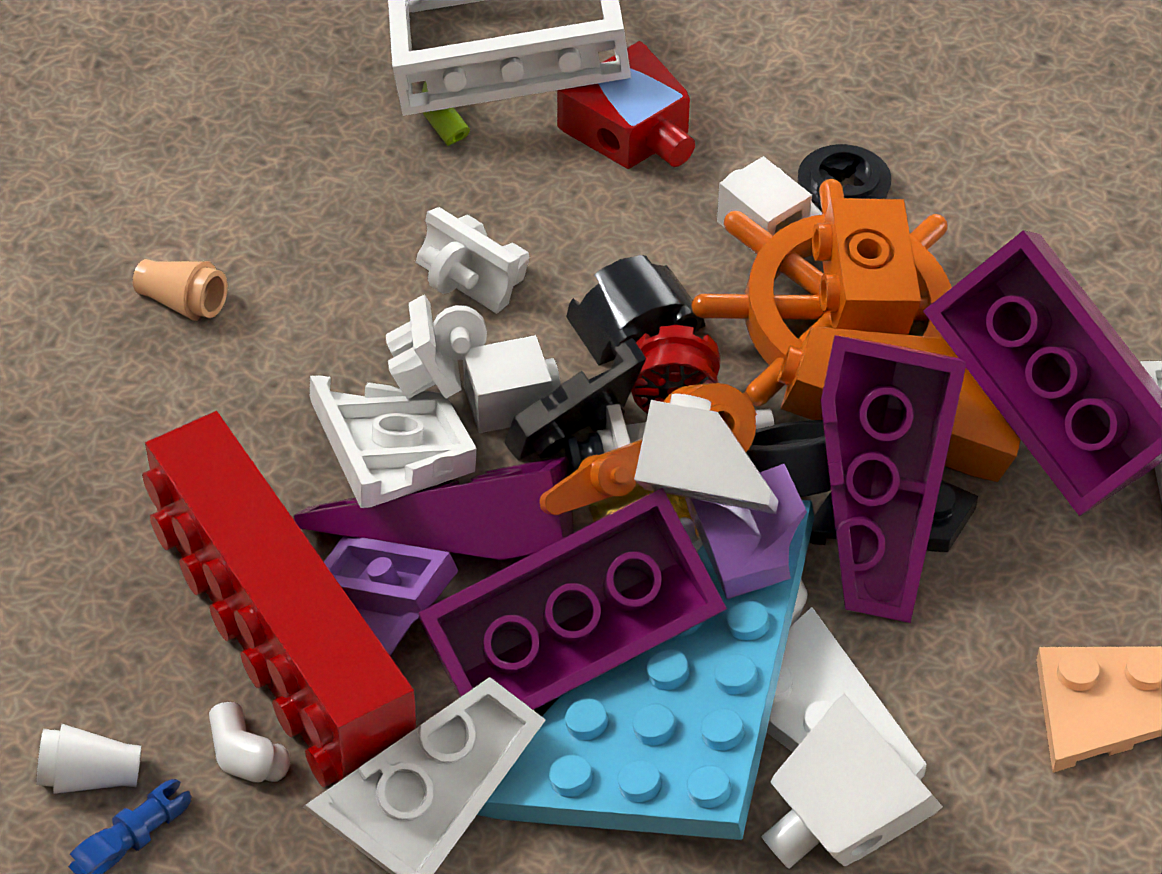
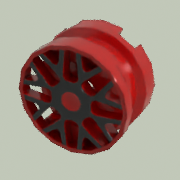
M671 325L660 327L659 334L651 338L645 333L636 342L646 357V361L631 393L634 402L644 412L648 413L651 400L663 402L669 394L681 387L719 383L717 376L720 369L721 355L717 343L708 334L702 339L693 335L694 327Z

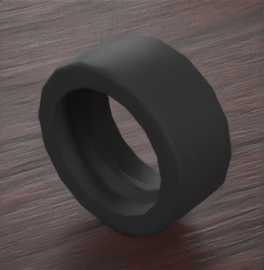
M823 420L797 421L756 429L753 443L746 453L759 472L785 464L800 497L831 491Z

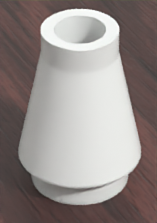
M65 724L61 725L60 731L43 729L38 758L37 785L54 787V794L119 786L137 787L141 745L125 744Z

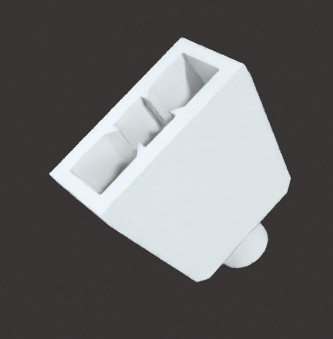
M844 693L832 704L774 774L771 784L790 805L792 810L761 837L788 869L820 842L845 867L936 814L943 806Z

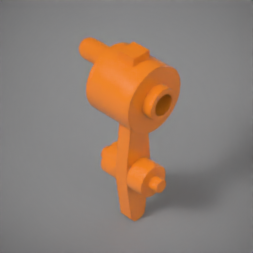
M722 383L689 385L673 391L663 401L670 403L671 395L674 393L707 399L712 402L710 411L719 413L745 452L749 450L756 433L755 416L757 413L747 392L742 393L735 387ZM643 439L607 453L592 455L584 459L575 472L541 495L540 507L542 511L549 515H559L612 496H624L630 493L637 483L634 478Z

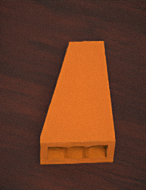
M812 326L800 349L790 345L784 357L777 380L787 385L781 409L811 420H823L821 396L834 335L897 345L956 358L958 356L944 338ZM965 368L945 467L974 477L998 482L1017 457L1021 439L967 368Z

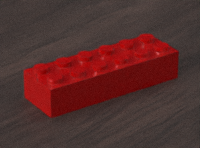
M214 411L145 442L150 470L144 472L142 478L145 488L157 508V512L150 515L151 525L157 539L165 550L176 547L183 557L179 560V564L191 591L195 595L206 592L213 604L209 606L210 613L223 639L229 641L236 637L244 649L241 652V660L254 686L259 689L268 685L276 697L272 704L277 719L285 733L289 737L300 733L309 748L305 750L306 759L319 784L322 787L332 783L335 785L416 729L414 689L218 411Z

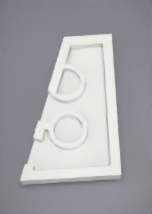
M489 677L304 805L303 808L388 873L434 874L540 729L545 719Z

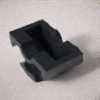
M644 255L620 259L597 271L594 276L599 283L585 295L581 303L573 298L569 303L566 315L599 366L615 360L617 356L615 348L625 341L633 338L637 342L645 333L651 338L659 334L660 327L681 325L694 327L693 335L700 328L706 326L704 318H699L693 313L691 308L693 300L667 265L652 264L647 256Z

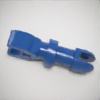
M171 779L162 783L147 795V800L136 809L131 811L128 808H124L112 818L113 826L111 828H105L80 843L70 853L75 861H72L68 867L74 874H104L118 863L131 847L139 851L151 841L150 833L164 822L169 824L181 815L191 802L192 796L190 791H185L175 799L169 800L168 798L177 791L181 782L177 779Z

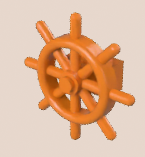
M827 179L820 185L821 215L800 219L780 229L774 235L770 234L744 213L731 211L724 218L725 229L757 254L752 265L745 294H699L692 301V311L699 318L745 319L748 333L755 348L769 365L745 390L753 406H762L786 385L777 380L789 346L800 349L811 329L810 327L797 338L782 319L817 320L812 325L813 327L903 335L909 334L913 321H924L923 336L943 338L923 310L952 288L942 266L928 251L946 233L948 227L946 219L939 214H932L910 233L904 199L844 198L843 187L835 179ZM813 256L815 261H822L824 273L804 258ZM783 273L811 295H775L773 290L774 282Z

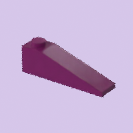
M834 335L821 396V408L845 610L911 623L967 363L960 358Z
M564 456L487 470L483 475L472 477L471 483L459 485V480H449L368 508H360L356 497L309 506L294 514V520L300 529L368 538L499 560L519 557L520 561L574 533L573 510L559 515H549L544 513L540 507L541 495L571 474L569 457Z

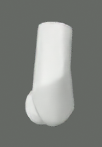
M224 702L211 708L209 719L216 760L221 770L227 774L252 782H262L263 780L277 782L287 774L290 766L288 750L281 744H272L268 738L247 732L243 709L240 704Z

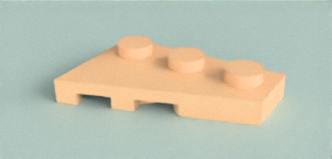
M1162 646L1039 647L1036 660L1053 773L1074 767L1077 761L1107 752L1111 756L1133 749L1134 744L1162 736Z

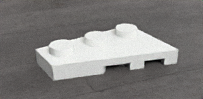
M811 607L790 626L767 733L793 752L832 704L845 693L919 780H921L925 776L926 762Z

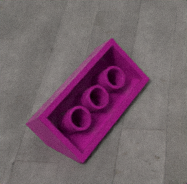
M1026 230L1021 231L923 310L958 358L967 362V370L1078 516L1087 513L1162 462V390L1040 234Z
M661 488L420 611L418 615L419 621L459 698L490 677L532 710H535L714 617L727 608L664 489Z

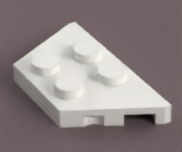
M310 376L311 403L360 508L373 507L475 472L477 448L449 399H445L442 393L424 390L407 399L401 389L390 385L367 383L365 386V396L330 391L331 377Z

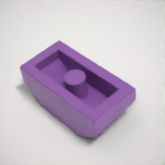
M785 464L759 472L779 501L776 514L685 497L687 509L726 599L791 579L789 546L798 525L807 511Z
M345 535L324 561L390 656L411 625L419 618L418 613L428 608L458 572L450 552Z

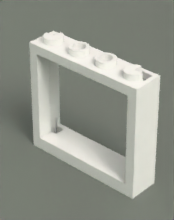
M388 0L392 67L403 116L631 78L619 0H600L603 20L412 51L409 12L485 0ZM614 49L616 61L599 63L598 52ZM426 81L428 92L413 94L412 83Z

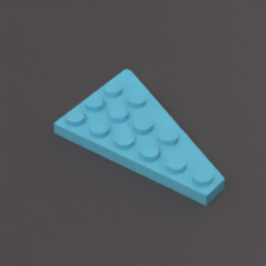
M802 500L807 513L798 525L789 546L791 579L726 599L706 550L702 545L697 553L727 609L563 694L542 716L545 722L477 815L509 821L742 840L814 523L812 501Z

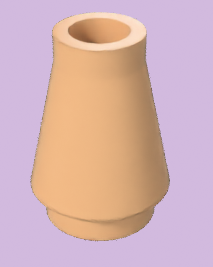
M144 259L137 265L133 275V288L137 294L148 296L194 321H198L201 316L207 318L215 317L221 311L227 297V278L222 271L216 270L215 266L209 261H153Z

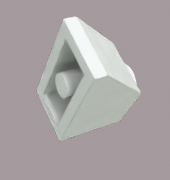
M677 393L671 395L670 403L651 400L634 478L645 490L657 491L663 488L666 494L776 514L778 499L718 412L710 411L711 401Z

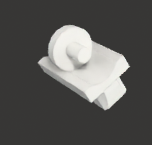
M440 207L428 211L425 219L427 235L424 244L417 254L416 263L429 270V285L442 294L450 293L457 288L494 313H499L509 304L513 286L524 280L530 258L529 253L513 242L501 246L487 237L483 224L468 214L456 218Z
M424 294L409 302L410 322L386 334V343L394 357L388 360L389 371L407 399L435 384L446 399L462 390L458 360H463V354L467 353L470 348L485 344L487 329L483 317L475 309L468 306L455 305L446 308L437 315L433 322L431 305Z

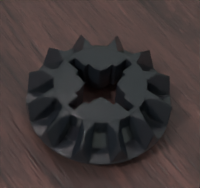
M836 144L819 148L807 155L799 166L797 183L812 194V202L816 203L818 209L822 212L819 188L827 179H835L842 182L845 178H850L854 173V185L847 184L843 187L844 198L886 199L891 187L892 178L886 163L875 153L854 145Z

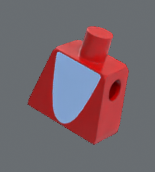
M641 41L627 48L631 78L557 90V127L626 169L632 168L655 153L672 167H679L690 158L695 149V140L688 135L690 109L688 92ZM614 55L604 62L616 61V56Z

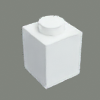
M763 156L745 168L733 171L719 183L717 222L724 227L725 216L731 211H740L774 235L787 225L810 217L812 194Z
M536 335L473 347L463 354L464 388L479 433L509 428L515 415L539 399L549 395L561 385L554 358L544 359Z

